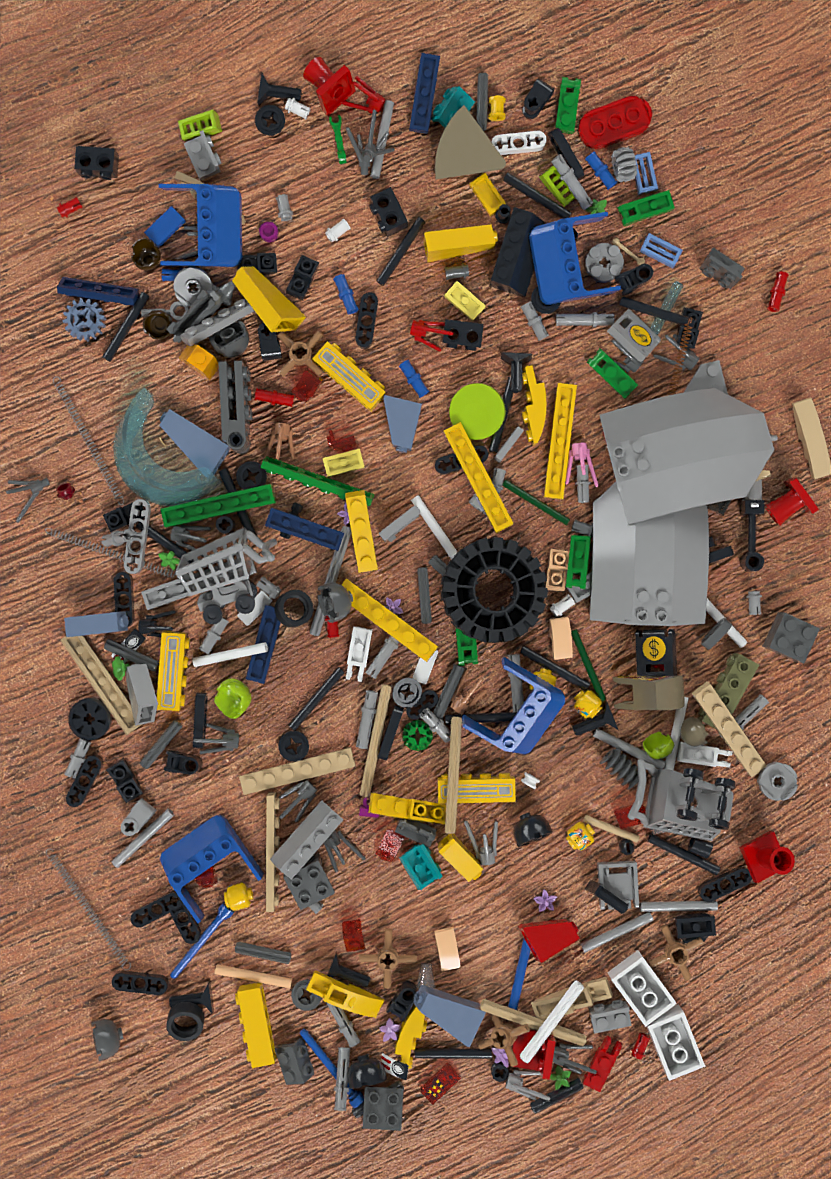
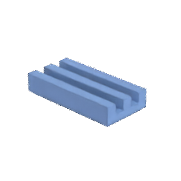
M650 152L635 155V159L639 161L644 184L643 188L636 162L637 175L635 176L638 195L657 191L658 186ZM643 158H646L647 167L652 185L650 187L648 184Z
M648 233L639 252L673 269L683 250ZM649 240H651V241H653V242L659 244L660 246H662V247H664V248H666V249H668V250H670V251L676 253V256L673 255V254H671V253H669V252H667V251H665L664 249H662V248H660V247H657V246H655V245L649 243ZM646 247H648V248H650V249H652V250H654V251H656V252L662 254L663 256H661V255H659V254H657V253H655V252H653V251L647 249Z

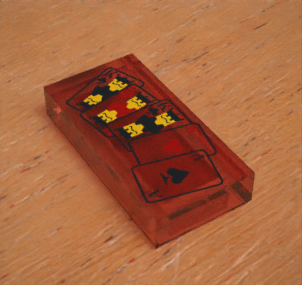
M447 1062L420 1087V1092L433 1105L461 1079V1076Z

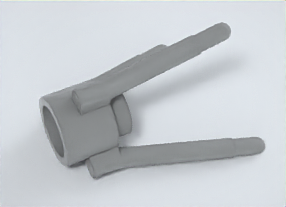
M465 821L464 824L475 850L476 859H480L481 865L494 864L495 856H497L498 822H494L492 848L488 846L487 835L483 834L484 847H481L479 851L468 821Z
M514 1069L513 1073H509L506 1079V1089L517 1092L532 1100H536V1097L550 1100L549 1096L522 1086L523 1078H520V1075H541L540 1071H519Z

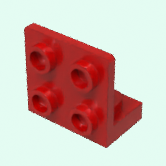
M530 1029L529 1032L518 1035L512 1045L518 1065L514 1067L540 1071L542 1079L550 1080L556 1043L554 1036L549 1035L531 1061L526 1063L521 1059L520 1054L537 1030Z

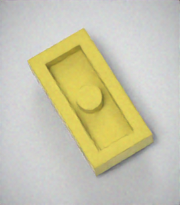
M458 281L444 295L449 302L472 322L486 307Z
M360 449L323 458L327 477L365 468Z

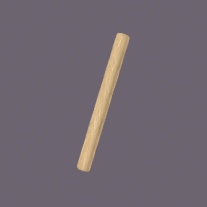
M383 684L381 686L360 790V796L369 797L371 793L392 688L390 685Z
M452 717L445 820V833L448 834L456 832L461 717Z
M483 999L480 1003V1010L521 1025L528 1024L529 1028L537 1031L545 1021L487 999ZM559 1025L550 1034L579 1046H584L587 1041L586 1035Z

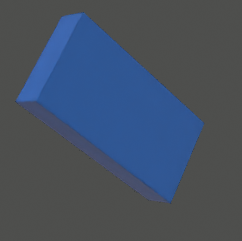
M171 206L144 233L159 248L186 221Z

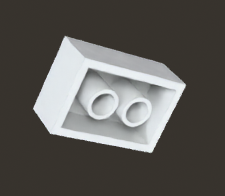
M639 950L607 972L645 1027L677 1004Z
M679 1004L673 1006L646 1026L669 1081L705 1067L685 1013Z

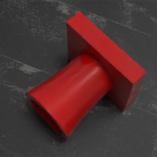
M316 57L308 63L304 70V79L318 88L316 93L322 110L327 116L332 114L343 101H346L356 92L350 69L345 65L334 74L322 57Z
M788 478L784 481L790 491L764 505L768 514L779 527L801 508L810 514H814L819 510L797 478Z
M769 831L739 847L754 883H759L776 873L780 875L788 874L794 867L795 858L792 851L786 847H780L774 831Z

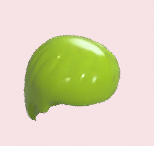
M233 678L226 679L217 688L218 693L214 698V703L220 711L231 719L241 716L251 703L249 688L240 680Z

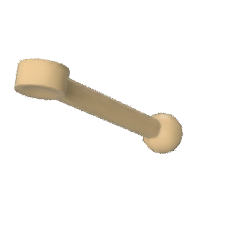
M618 238L612 240V244L619 246L636 260L638 266L645 263L643 258H638L622 245Z

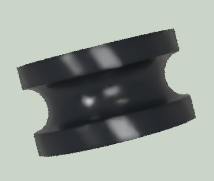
M502 1061L493 1063L491 1067L493 1079L498 1082L505 1081L509 1075L508 1067L506 1068ZM497 1068L503 1069L502 1075L496 1072Z

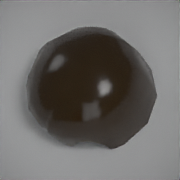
M142 238L132 245L133 255L131 258L137 268L146 271L154 269L161 259V252L153 240Z
M162 310L151 311L145 316L142 323L144 333L155 340L167 338L170 335L167 328L172 324V318Z

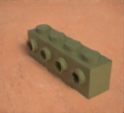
M738 653L728 657L726 661L727 667L724 672L718 675L716 680L718 683L714 688L731 715L759 667V664ZM700 708L698 719L716 729L703 709Z

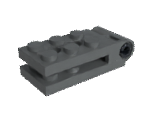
M234 361L235 371L232 370V367L227 362H218L222 441L236 453L245 454L251 447V442L248 438V435H250V420H253L252 408L249 406V401H252V393L248 386V382H251V373L242 361ZM232 382H235V390H233ZM235 401H236V410H237V420H234V403H233V402H235Z

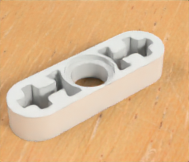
M541 131L496 135L492 139V144L500 155L537 152L545 147L546 135ZM538 137V139L540 140V145H537L536 142L532 141H534L535 138ZM527 138H529V146H527ZM521 139L524 145L517 148L514 146L513 141ZM508 140H510V148H508ZM498 141H500L503 145L502 149H499L498 146H495L497 145Z

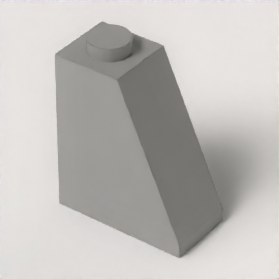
M133 664L127 667L126 682L136 726L155 721L158 701L147 664Z

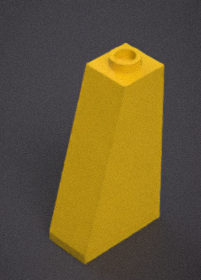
M492 224L425 232L423 245L427 263L494 249L495 242H498L496 230L492 229Z
M241 267L237 270L232 282L271 332L296 331L306 316L255 267Z

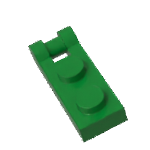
M562 76L555 129L559 128L562 133L574 134L581 79L578 78L570 80L568 77ZM566 88H573V93L566 92Z
M668 190L623 204L617 209L619 214L622 215L623 219L621 221L625 227L635 222L671 212L675 209ZM633 209L635 215L630 216L629 210Z
M599 348L596 351L597 354L592 359L590 358L587 363L625 399L638 384ZM604 359L607 363L601 368L598 363Z
M571 535L566 588L574 586L586 589L591 536ZM573 574L581 575L580 579H573Z
M455 627L459 666H464L465 663L478 664L476 639L469 638L460 629ZM464 650H471V655L464 656Z

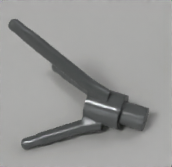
M376 110L372 112L368 143L364 149L358 146L365 162H370L371 159L378 155L395 151L394 148L377 151L373 144Z
M346 127L347 134L358 157L361 175H368L370 162L364 161L363 155L358 146L363 148L361 136L357 135V146L350 128ZM386 131L376 145L377 151L388 137V131Z
M47 478L35 481L8 480V484L26 486L7 490L6 494L29 489L33 493L16 519L17 523L23 518L34 499L40 493L39 491L44 490V487L50 485Z

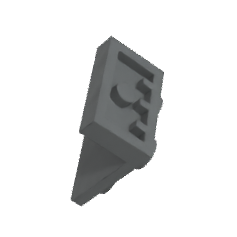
M712 248L699 269L702 270L705 276L716 279L720 286L731 289L743 277L741 274L745 268L720 251Z
M319 852L313 854L292 880L285 874L283 875L300 910L335 894V890L322 867V858Z
M366 1086L362 1129L401 1131L403 1089Z

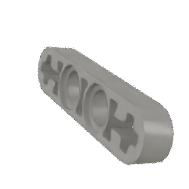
M144 499L135 500L131 507L129 530L133 532V536H129V538L133 537V540L126 543L124 569L130 574L139 573L144 564L151 505ZM141 502L146 507V510L141 512V516H145V520L141 518L135 519V515H140L137 505H141ZM138 521L144 525V529L140 533L134 530V524ZM135 540L141 544V549L137 552L131 548V544ZM130 554H140V558L135 557V564H138V568H134L133 571L129 563L133 562L134 557H130Z

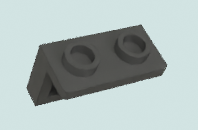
M303 1038L298 1039L295 1043L282 1044L274 1048L286 1085L304 1084L314 1075L313 1066Z

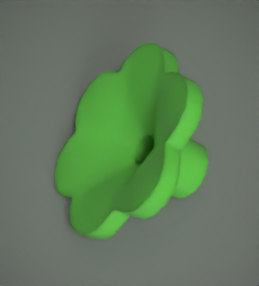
M119 656L115 657L112 667L114 677L121 681L125 676L127 667L130 665L124 664Z

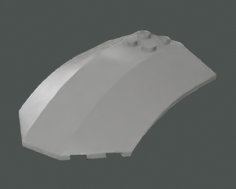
M715 388L660 397L600 414L609 456L628 525L703 505L746 498L774 452L764 413Z
M614 482L606 492L593 502L590 620L655 626L705 624L709 570L707 506L690 508L628 525L617 482Z

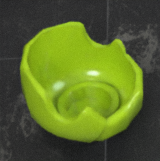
M661 732L651 734L643 742L645 752L653 759L668 757L675 746L670 735L667 734L665 736Z

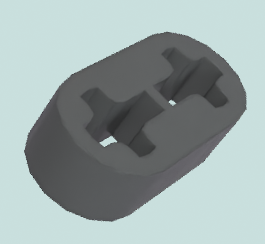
M722 618L704 636L700 644L707 650H710L729 631L732 623L726 618Z

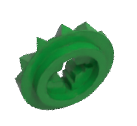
M414 720L404 727L402 738L404 744L410 750L420 751L426 749L431 744L433 733L426 722ZM416 728H418L420 734L426 735L420 737L419 744H417L414 737H409L415 734Z

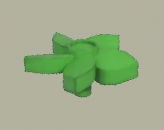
M593 199L592 207H588L585 211L591 214L605 212L604 208L607 205V200L598 202Z
M172 551L168 554L164 552L159 553V557L162 560L161 566L166 567L169 565L174 571L176 569L175 564H179L180 560L174 558Z
M559 1065L556 1067V1074H551L550 1076L551 1080L556 1081L555 1090L559 1089L561 1085L570 1087L566 1078L570 1077L571 1071H563Z

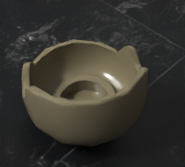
M691 717L683 721L680 732L682 740L686 744L693 747L707 744L708 741L705 738L708 732H706L704 724L700 719Z

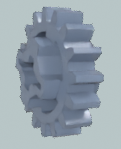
M80 298V303L73 300L74 306L67 305L69 312H63L67 319L63 320V323L67 325L65 330L70 332L73 338L77 336L79 341L84 337L88 342L90 336L97 339L96 333L102 334L100 328H106L102 321L107 319L104 315H101L104 313V310L99 308L98 303H92L90 299L86 303L82 298Z

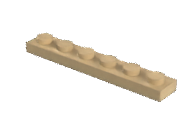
M65 636L60 640L124 733L128 735L141 725L135 726L130 703L84 637Z
M706 681L692 692L696 701L748 775L754 777L767 765L711 684Z
M349 747L240 775L239 778L243 794L247 795L352 768L356 765L352 749Z
M269 792L267 794L266 912H274L276 906H279V894H276V886H279V875H276V866L270 860L280 844V838L276 836V829H279L280 818L276 817V809L280 808V798H276V792Z

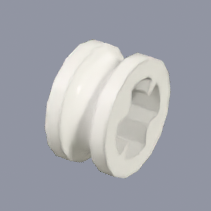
M525 772V778H522L521 781L536 789V783H539L540 780Z

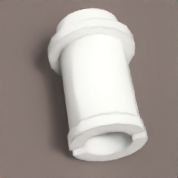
M289 98L285 106L288 113L292 112L306 120L311 108L295 101V98Z
M342 219L331 229L328 228L325 234L331 242L338 241L337 238L347 230H350V226L345 219Z
M568 594L556 604L553 603L550 610L555 617L562 616V613L575 605V602Z

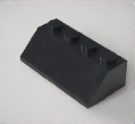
M516 207L513 208L489 284L490 287L526 297L534 272L529 234L536 226L546 224L534 213Z

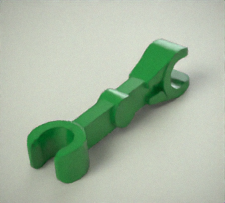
M338 115L339 121L333 123L330 116L329 123L335 133L339 164H345L347 160L341 136L342 118Z

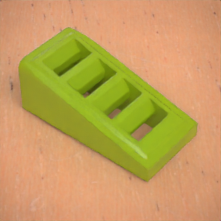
M213 109L178 121L183 141L201 136L200 131L202 130L205 136L222 132L219 115ZM202 121L205 122L206 128H203ZM194 123H197V127H198V130H197V131H196V129H195ZM188 124L190 126L191 133H188L186 126Z
M554 165L539 176L542 183L563 207L575 199L564 180L560 179V174ZM554 173L556 176L550 179L549 176ZM559 179L561 182L555 186L554 182ZM564 185L566 188L559 192L558 189ZM570 191L571 194L564 199L563 195Z

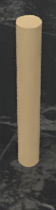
M588 815L584 817L583 822L587 824L589 823L636 843L639 840V835Z

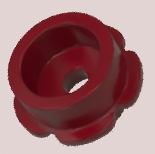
M63 483L56 489L57 497L68 500L74 496L75 488L70 483Z

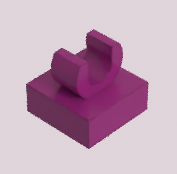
M364 797L363 805L360 806L359 816L378 818V814L368 813L369 804L367 803V797Z

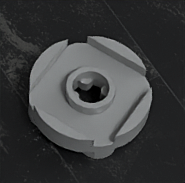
M600 243L592 247L585 258L587 274L599 283L613 281L620 274L624 265L623 255L619 247L609 243ZM603 258L609 262L606 268H603V265L599 264V262L602 261Z
M194 266L182 269L174 279L176 298L186 306H191L198 299L197 296L202 290L207 292L212 290L213 286L210 276L204 270ZM196 283L198 290L190 291L188 284Z
M776 761L767 764L760 771L757 778L759 789L763 795L775 801L791 798L798 786L797 774L794 769L787 764ZM776 777L782 778L780 780V782L782 783L780 786L774 785V779Z

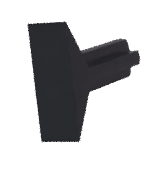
M261 72L257 101L258 107L268 97L295 98L296 101H300L302 91L298 88L270 85Z
M501 352L500 359L511 365L510 390L515 394L521 392L522 365L531 361L533 354Z
M605 701L602 714L572 726L574 734L578 736L606 724L611 725L617 730L618 727L608 702Z
M593 880L588 882L584 890L595 895L621 914L628 910V904L605 889L601 883Z
M336 951L327 976L331 978L338 976L360 986L367 987L370 982V976L340 965Z
M209 981L204 992L171 996L169 998L170 1007L172 1008L181 1002H191L197 1005L203 1004L213 1014L214 1004L211 981Z

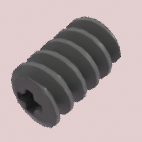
M619 748L612 749L599 763L607 762L605 769L607 770L612 767L613 769L610 774L618 773L616 780L618 781L623 778L624 780L621 785L629 784L627 788L629 790L638 783L637 766L635 764L631 765L632 761L630 759L626 760V755L620 754L621 750Z

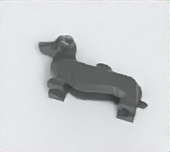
M230 281L221 287L213 285L212 290L207 292L202 290L197 296L198 299L190 306L184 317L177 323L172 322L167 328L170 334H174L173 341L180 343L182 341L180 335L185 333L187 328L196 327L201 324L202 320L211 317L221 304L225 307L231 305L235 284Z

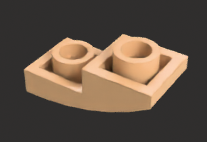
M550 550L546 575L547 581L545 582V588H548V590L564 592L570 551Z
M569 618L549 619L552 658L554 660L573 658Z
M449 927L434 931L441 970L447 971L460 968L454 928Z

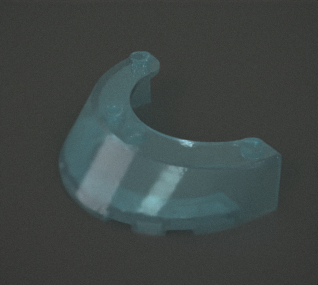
M144 387L130 403L115 433L113 451L117 470L125 484L135 494L149 502L164 506H175L196 501L213 490L222 481L206 467H200L187 472H175L159 466L149 456L143 441L144 422L148 420L147 415L154 405V399L152 397L153 394Z

